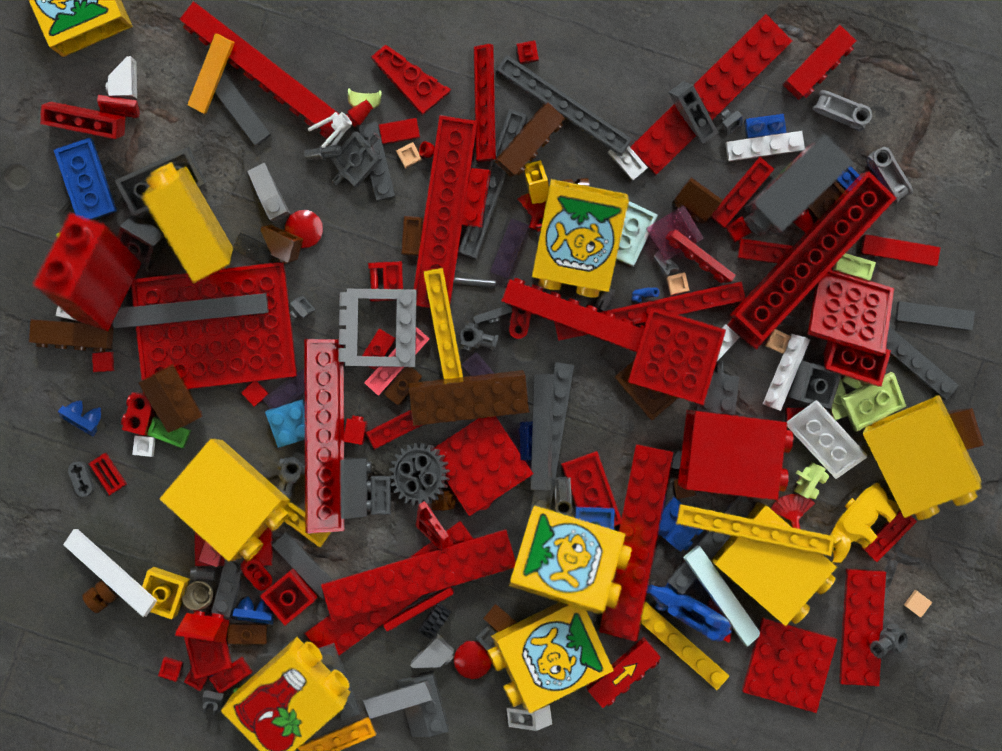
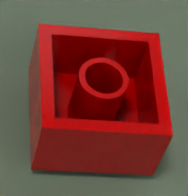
M294 568L260 595L284 626L318 597Z

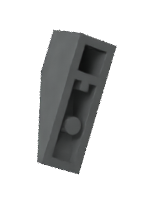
M683 81L668 92L676 108L702 144L718 133L694 85Z

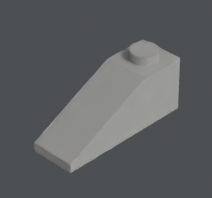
M262 163L247 171L269 220L274 223L290 215L266 164Z

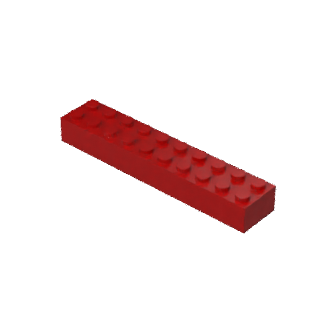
M869 171L860 174L730 315L757 341H764L893 203L896 197Z

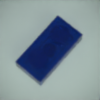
M533 421L520 422L519 452L521 460H532Z

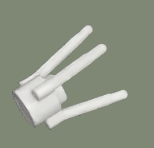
M335 112L327 119L309 127L308 131L317 129L333 120L331 126L335 131L325 141L322 148H325L333 139L334 141L330 146L336 145L352 125L351 120L346 114L340 113L338 115Z

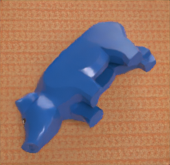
M669 583L665 587L649 585L647 593L656 600L655 609L660 611L667 610L672 616L680 619L688 626L714 641H723L725 636L731 634L729 620L705 604L688 595L678 594V591Z

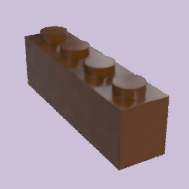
M549 102L543 104L494 162L510 177L516 174L519 176L526 169L524 166L528 160L531 162L538 155L537 150L539 147H544L550 141L549 136L552 132L556 133L563 126L561 122L565 118Z
M31 319L29 342L36 343V347L48 348V344H55V348L67 349V345L74 346V350L86 351V347H93V351L105 352L106 348L112 349L114 327L111 326L107 332L85 323Z

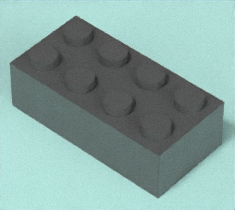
M189 147L115 180L133 216L149 209L142 197L149 188L146 179L151 176L150 173L172 162L176 171L186 166L198 187L206 183Z

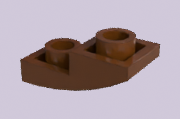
M496 604L483 618L498 632L517 623Z

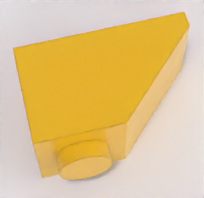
M541 160L525 164L524 174L532 204L547 201L549 184Z

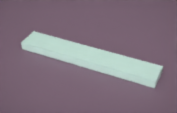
M696 545L683 557L724 617L729 620L731 627L743 644L749 646L759 637L760 631L703 549Z

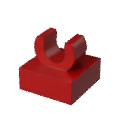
M535 40L516 44L520 64L539 61Z

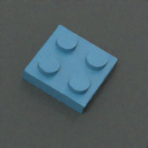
M303 399L265 412L278 448L305 440V404Z

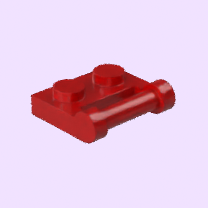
M402 261L368 263L371 289H378V269H383L384 289H403ZM369 299V302L397 301V300H393V299Z

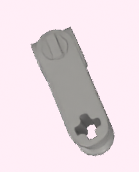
M825 90L819 92V100L813 107L815 112L848 125L857 131L864 130L866 124L872 119L870 107ZM857 113L863 116V121L857 119Z
M882 147L869 154L866 162L877 179L896 197L893 203L897 204L907 194H913L911 184L888 147ZM878 154L883 158L882 163L877 161Z

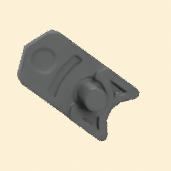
M658 251L654 255L655 262L666 278L670 272L677 273L679 271L678 265L666 251Z

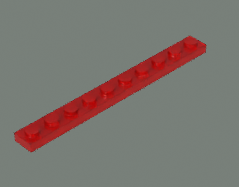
M741 281L612 309L606 312L616 315L615 319L620 321L625 318L633 321L634 324L646 322L650 307L680 315L740 302L745 299V294ZM554 322L558 341L588 335Z

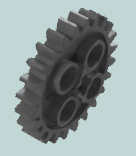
M414 443V447L407 445V450L400 449L402 455H395L398 460L391 462L395 465V468L389 469L394 472V475L390 476V479H394L391 486L397 487L394 493H401L399 499L405 498V503L412 501V505H417L425 501L427 504H431L432 499L438 500L437 494H444L441 488L448 487L444 481L450 480L449 477L445 476L446 473L450 472V470L445 469V466L449 463L442 462L445 455L438 456L440 450H433V445L428 447L426 443H422L421 446L419 443ZM424 457H426L427 459L426 466H423L422 460ZM408 464L410 465L409 473L406 472V466ZM430 475H432L434 479L432 484H430L428 481ZM414 482L417 486L415 491L412 490V484Z

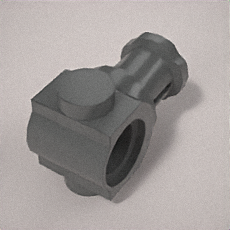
M466 322L465 328L460 333V348L471 351L472 347L479 349L481 346L495 352L499 335L485 334L483 330L477 329V324ZM467 331L474 333V339L470 342L465 341L463 338L464 333Z
M295 457L280 458L277 467L278 470H281L279 474L281 480L277 489L289 498L292 495L293 483H296L299 477H303L305 473V465ZM289 464H294L297 466V469L295 471H289L287 469V466Z
M889 624L880 633L879 641H874L870 644V650L874 656L882 658L886 655V652L898 654L906 649L908 636L905 633V629H900L898 624Z

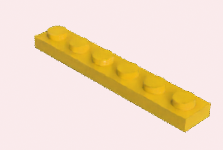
M443 268L424 271L444 379L463 377Z
M645 601L641 623L711 686L718 690L729 678V675Z

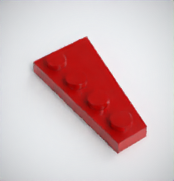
M384 45L371 56L372 61L422 116L451 92L450 88L437 82V79L421 71V68L408 62L405 57L387 45Z

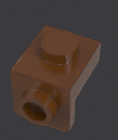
M442 490L444 494H437L438 500L432 499V503L427 505L431 510L445 511L454 509L456 497L453 490Z

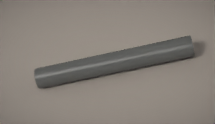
M454 277L453 284L495 288L496 280Z

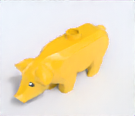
M874 483L866 488L855 500L851 498L845 505L846 511L839 517L830 536L835 537L832 549L834 559L832 562L842 563L850 550L852 542L860 544L865 549L877 538L870 527L877 520L878 514L886 518L889 523L896 517L897 512L900 510L896 502L888 499L885 490L881 488L879 483Z

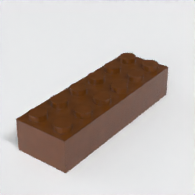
M523 370L409 383L413 426L529 412L526 376Z

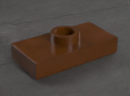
M405 367L383 394L396 405H399L409 393V383L418 382L423 376L414 368Z
M229 623L228 644H267L268 624Z

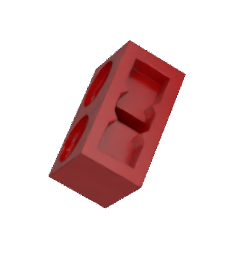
M132 392L126 401L128 408L121 420L122 430L146 436L156 412L145 394ZM140 399H143L145 402L143 409L138 407ZM135 417L140 421L138 428L133 425Z

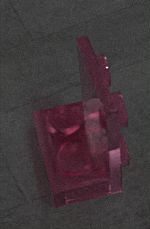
M684 205L646 228L665 261L682 251L672 247L665 238L670 231L676 229L694 244L704 239Z

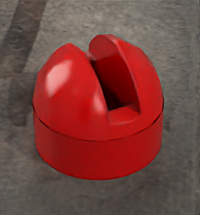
M423 141L419 148V155L426 158L432 157L435 149L434 145Z

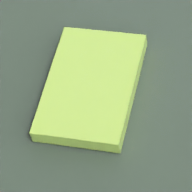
M893 372L884 376L882 387L868 383L841 397L852 428L856 432L907 407Z

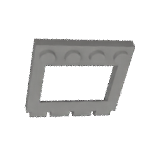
M347 288V292H340L339 306H346V310H339V325H346V329H339V345H346V348H338V362H345V366L415 367L417 290ZM358 299L397 300L396 357L357 356Z

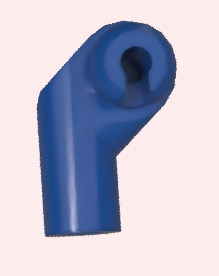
M642 288L634 290L631 300L640 303L642 297H658L659 289Z

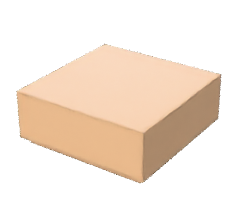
M413 142L396 150L405 169L422 161Z
M685 272L666 278L670 296L690 291Z
M774 329L765 347L784 354L791 336Z
M915 590L904 606L921 618L932 602Z

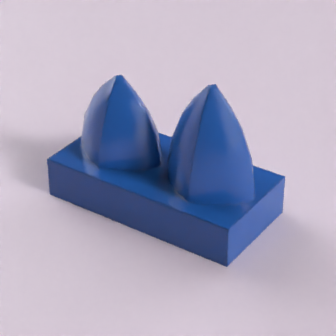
M784 114L744 120L747 139L786 133Z
M75 401L67 407L62 405L58 411L60 418L92 437L96 434L97 425L101 418L100 407L90 410L81 417L83 411L82 401Z
M249 596L241 600L238 607L234 608L232 615L235 620L271 625L274 622L273 611L264 600L260 601L256 611H254L253 602Z

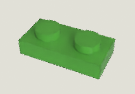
M153 417L147 435L180 448H185L191 430L181 427L168 433L158 417Z

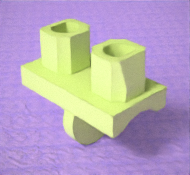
M811 462L809 467H806L803 472L797 470L795 474L800 477L796 482L798 485L794 491L806 498L816 499L819 490L815 486L818 482L826 483L829 475L825 472L826 469Z

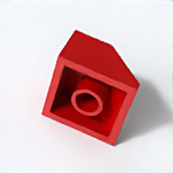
M194 610L193 614L186 613L175 635L225 643L229 620L223 619L224 615L212 613V617L205 616L206 612Z

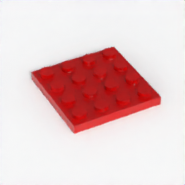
M830 269L816 284L808 335L882 357L886 352L894 288Z
M650 307L628 382L704 405L726 330Z
M496 416L478 418L433 449L440 450L438 456L445 455L442 462H448L449 464L445 466V469L450 470L449 473L445 474L450 480L446 481L469 516L533 475L530 467Z
M762 617L759 627L760 634L755 641L742 691L817 713L837 639L787 624L785 626L781 622Z

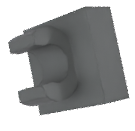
M728 109L721 113L723 116L721 118L723 121V132L727 136L743 125V118L738 110L733 114Z
M300 296L290 303L294 309L289 314L294 319L300 316L304 318L311 315L316 309L304 296Z
M205 690L203 694V713H206L207 709H213V715H216L223 708L224 694Z

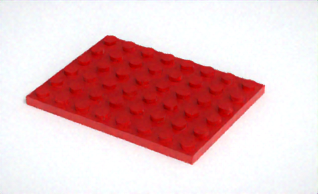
M277 262L219 269L195 282L192 281L188 273L133 280L131 284L133 307L266 293L269 313L137 326L136 334L142 380L149 377L150 374H155L169 366V360H165L163 365H161V361L165 358L171 359L188 389L298 376L291 315L289 314L290 305L285 263Z

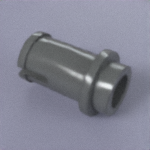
M610 288L609 292L602 291L594 306L599 308L602 301H604L600 309L605 311L612 296H615V290Z
M198 566L191 568V580L214 581L215 568L206 569L198 568Z

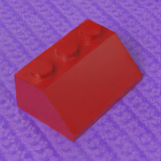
M827 341L824 352L825 369L882 387L891 350L886 349L885 354L881 357Z

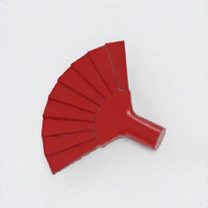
M528 193L522 195L517 200L531 216L529 228L536 230V224H538L540 219H543L546 201L532 204Z
M789 494L775 501L770 509L790 520L792 528L800 529L799 519L815 502L800 494Z

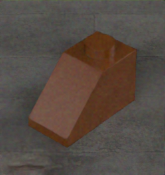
M272 224L261 227V233L272 256L277 257L282 263L298 260L303 238Z

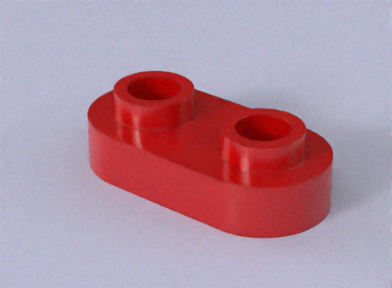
M513 307L509 325V333L513 338L521 339L527 335L531 313L525 312L520 314L518 308ZM516 326L522 327L521 333L515 332Z
M253 557L251 560H244L241 563V572L257 590L264 591L271 586L272 576L256 558Z

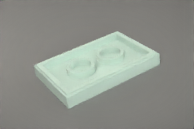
M630 201L628 202L616 260L634 267L657 219V214Z

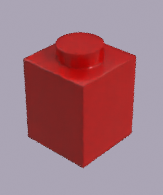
M352 415V418H347L343 442L363 445L368 421H363L364 417Z

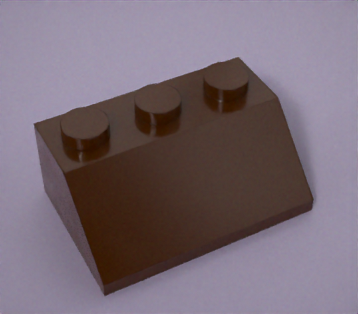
M174 364L138 382L168 433L184 427L203 416L202 411Z

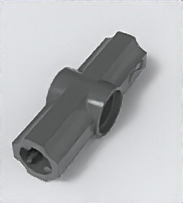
M554 478L555 511L573 517L571 478ZM561 503H567L569 508L563 511L558 506Z

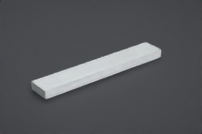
M73 529L63 545L141 616H147L157 600L78 529Z

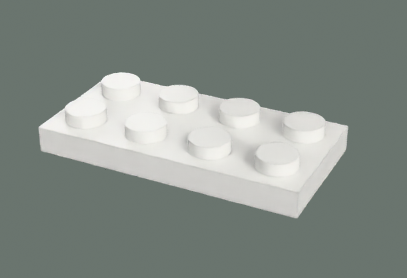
M817 400L787 421V427L835 479L867 458V454Z

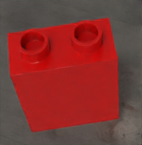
M69 214L33 286L74 320L108 332L142 263L105 225Z
M686 410L677 486L688 490L778 500L779 491L784 492L786 490L789 479L788 470L782 468L784 453H790L793 446V432L787 430L788 422Z

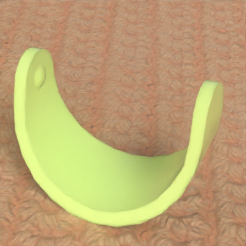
M348 89V103L352 107L366 99L374 107L373 109L377 108L381 103V91L366 94L353 92Z

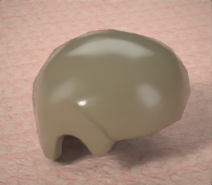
M204 581L191 583L186 587L185 594L182 596L184 606L196 611L207 608L213 599V589Z

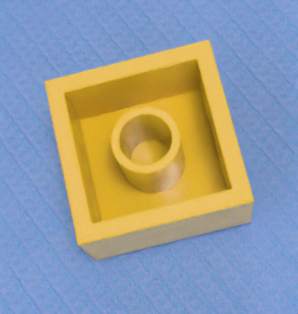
M157 567L149 569L142 587L157 600L150 612L169 619L175 618L180 611L183 602L182 596L185 594L190 579Z

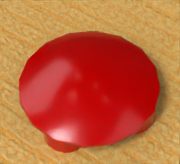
M299 210L291 214L287 219L285 231L303 238L301 248H307L318 244L323 233V224L320 217L314 212Z
M465 641L456 650L454 656V665L458 673L469 679H477L484 676L492 663L487 650L477 641Z

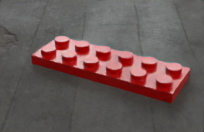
M846 568L840 684L879 686L881 658L874 656L870 650V644L874 641H879L880 633L883 630L885 571Z

